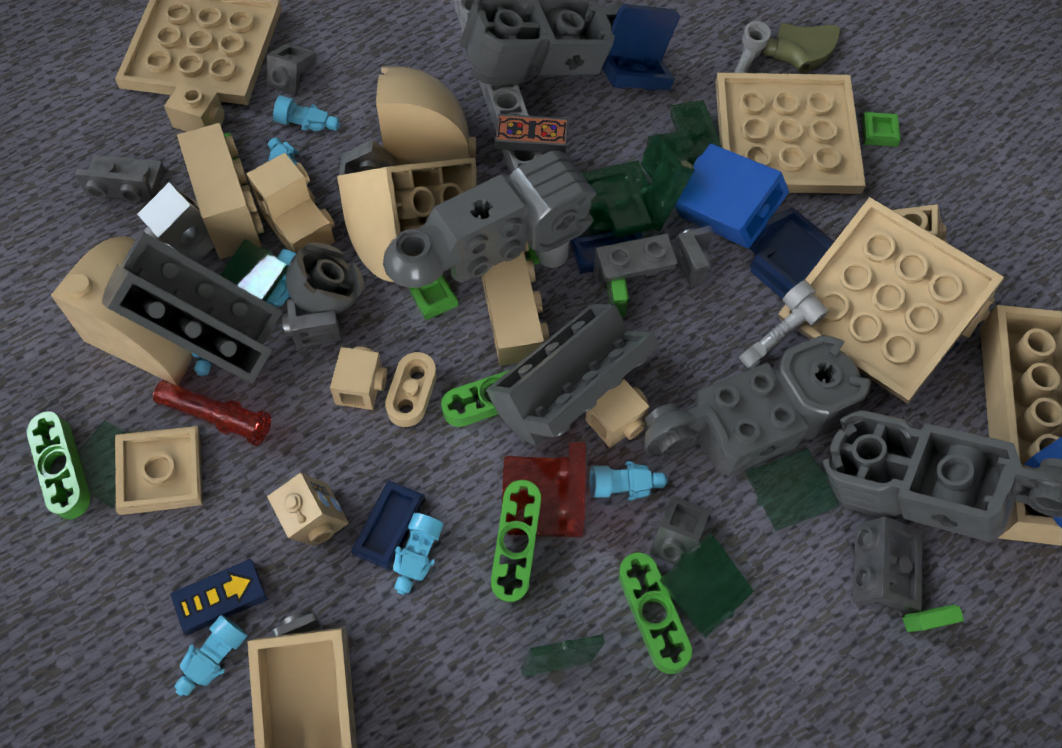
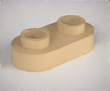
M420 352L410 353L404 356L398 363L385 401L387 415L390 421L397 426H414L425 415L437 377L435 363L427 354ZM415 372L424 374L421 379L411 378V375ZM404 405L413 407L409 413L399 411Z

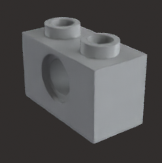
M170 182L137 214L148 226L144 230L146 234L196 262L202 260L214 248L203 222L198 203Z

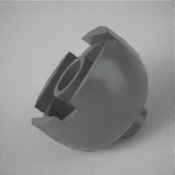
M311 242L304 249L300 248L291 260L286 272V288L291 299L306 313L314 314L335 310V314L339 315L347 311L364 290V279L359 268L354 262L349 266L341 258L344 253L339 249L325 243Z

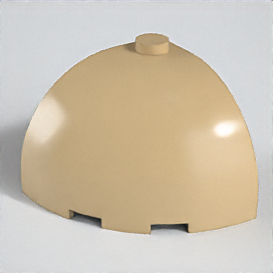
M403 66L381 67V73H384V75H379L376 106L383 148L396 157V166L476 158V137H469V129L464 111L458 99L444 83L434 76L415 68Z
M475 157L390 166L337 176L344 220L350 240L361 261L374 275L385 281L394 282L387 276L383 266L384 252L388 245L401 232L408 229H417L425 225L435 206L476 186Z
M118 236L101 242L78 261L51 294L52 298L84 342L178 386L192 360V352L121 316L102 304L105 288L117 264L121 266L136 239Z

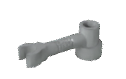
M753 21L746 25L742 36V55L734 73H748L754 58L758 57L762 49L767 46L771 32L765 23Z
M806 280L793 287L782 300L792 313L779 326H776L773 331H770L763 339L756 342L739 357L748 369L759 365L782 340H785L790 333H793V330H796L805 321L813 326L829 312L815 296L816 290Z

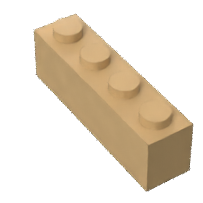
M527 241L526 250L522 251L517 258L511 261H503L491 267L481 276L499 366L519 363L550 338L547 323H540L538 313L543 312L540 292L532 290L531 282H535L536 278L533 261H526L524 252L529 251Z

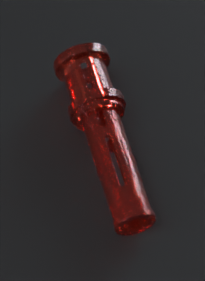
M166 380L160 381L153 392V401L155 403L215 424L220 433L225 435L233 433L247 438L248 443L254 446L260 445L265 440L271 426V415L268 412L259 411L256 413L243 408L241 403L235 400H228L223 403L174 385Z

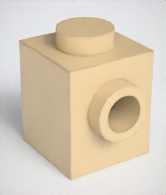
M181 81L164 105L173 128L186 132L216 123L222 125L225 113L217 92Z
M341 347L330 386L336 405L373 410L378 390L384 391L387 381V368H382L379 352H374L366 347H355L353 349Z
M623 379L620 385L608 390L597 400L596 406L586 412L585 420L606 445L611 448L625 437L629 440L635 438L645 429L647 425L645 419L649 411L648 401L640 389L632 388Z

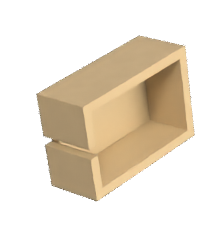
M220 123L177 134L203 222L219 258L223 259L262 247L258 234L264 233V229L249 184L242 186L248 182L240 158L233 160L234 157L239 155L232 135L225 137Z
M347 627L263 637L247 641L255 748H358Z

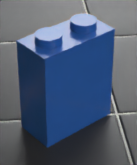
M710 143L703 155L697 158L694 167L684 181L676 187L670 200L681 218L699 227L710 225L715 234L749 249L788 195L789 189L781 171Z

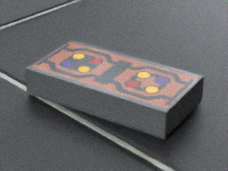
M498 114L495 149L546 153L549 151H561L566 154L568 118Z

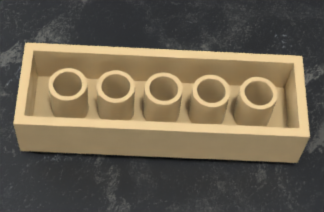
M996 305L980 327L989 438L1014 443L1020 462L1024 465L1033 455L1062 437V311ZM1016 501L1009 523L1004 533L998 539L1062 546V528L1055 522L1052 516L1036 511L1029 504Z

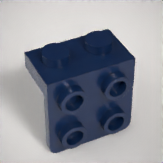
M624 4L619 8L611 28L613 35H615L614 42L602 66V70L612 86L620 89H626L627 87L644 88L649 91L671 89L675 78L662 59L680 19V15L675 9Z

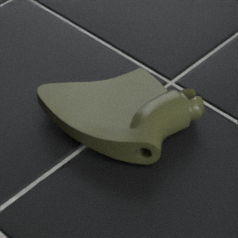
M781 23L776 40L769 38L763 53L765 56H773L775 60L791 64L801 74L807 73L822 65L830 57L837 44L840 28L837 25L798 27Z

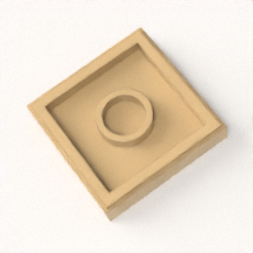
M198 426L115 435L116 512L119 515L203 505L201 441Z

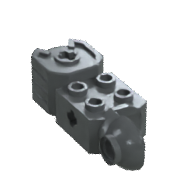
M475 0L459 45L466 49L467 57L474 66L471 75L488 85L522 84L529 77L533 66L536 67L539 75H598L613 45L615 35H613L611 28L622 5L610 4L603 8L595 0Z
M549 151L517 167L506 177L500 174L435 206L425 225L417 229L405 230L390 242L384 252L383 266L385 272L395 283L404 287L420 288L432 284L448 269L454 280L462 283L472 277L477 278L484 275L491 267L503 261H511L517 258L522 251L526 250V241L535 251L549 252L580 236L592 224L594 219L589 214V211L591 209V199L596 196V192L564 152Z
M821 335L788 348L776 371H773L767 362L700 389L693 407L679 410L675 403H669L652 411L645 419L648 426L644 436L645 453L649 456L661 454L664 457L672 456L690 447L697 439L714 467L725 475L731 476L796 448L802 438L814 440L842 428L840 419L858 410L869 392L871 380L860 378L858 368L853 360L840 350L845 341L832 336Z
M860 410L840 419L843 431L839 429L831 443L833 462L830 461V458L823 460L833 493L842 507L879 518L884 516L893 518L902 514L903 519L990 543L1004 533L1016 501L1029 504V506L1042 514L1062 518V459H1044L1037 468L1022 465L1014 443L926 423L923 429L919 430L912 428L904 419Z

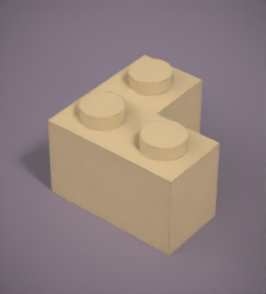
M283 153L246 173L261 216L287 250L297 253L300 248L304 249L311 242L328 245L335 242L332 228L335 227L334 221L325 208L319 210L315 205V198L306 185L310 182V178L299 162L294 164L287 154Z

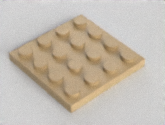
M149 0L115 78L120 89L172 95L181 81L217 92L220 102L248 105L282 11L280 0Z
M717 73L715 84L721 148L781 171L789 193L862 194L866 185L850 75Z
M869 197L805 279L816 290L815 296L829 312L815 325L811 326L805 321L796 330L810 340L821 335H827L845 341L840 350L853 360L858 371L908 404L996 291L1004 277ZM786 304L778 313V317L782 321L792 313Z

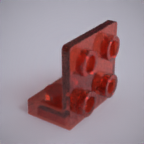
M569 442L568 457L506 456L504 458L502 504L506 488L514 481L528 480L534 483L540 491L541 505L536 536L582 538L585 524L586 443ZM520 489L519 494L516 496L512 495L510 501L517 503L516 518L507 515L506 522L521 521L531 526L533 519H524L526 505L533 504L535 500L528 497V490ZM520 529L510 530L506 534L527 536V534Z

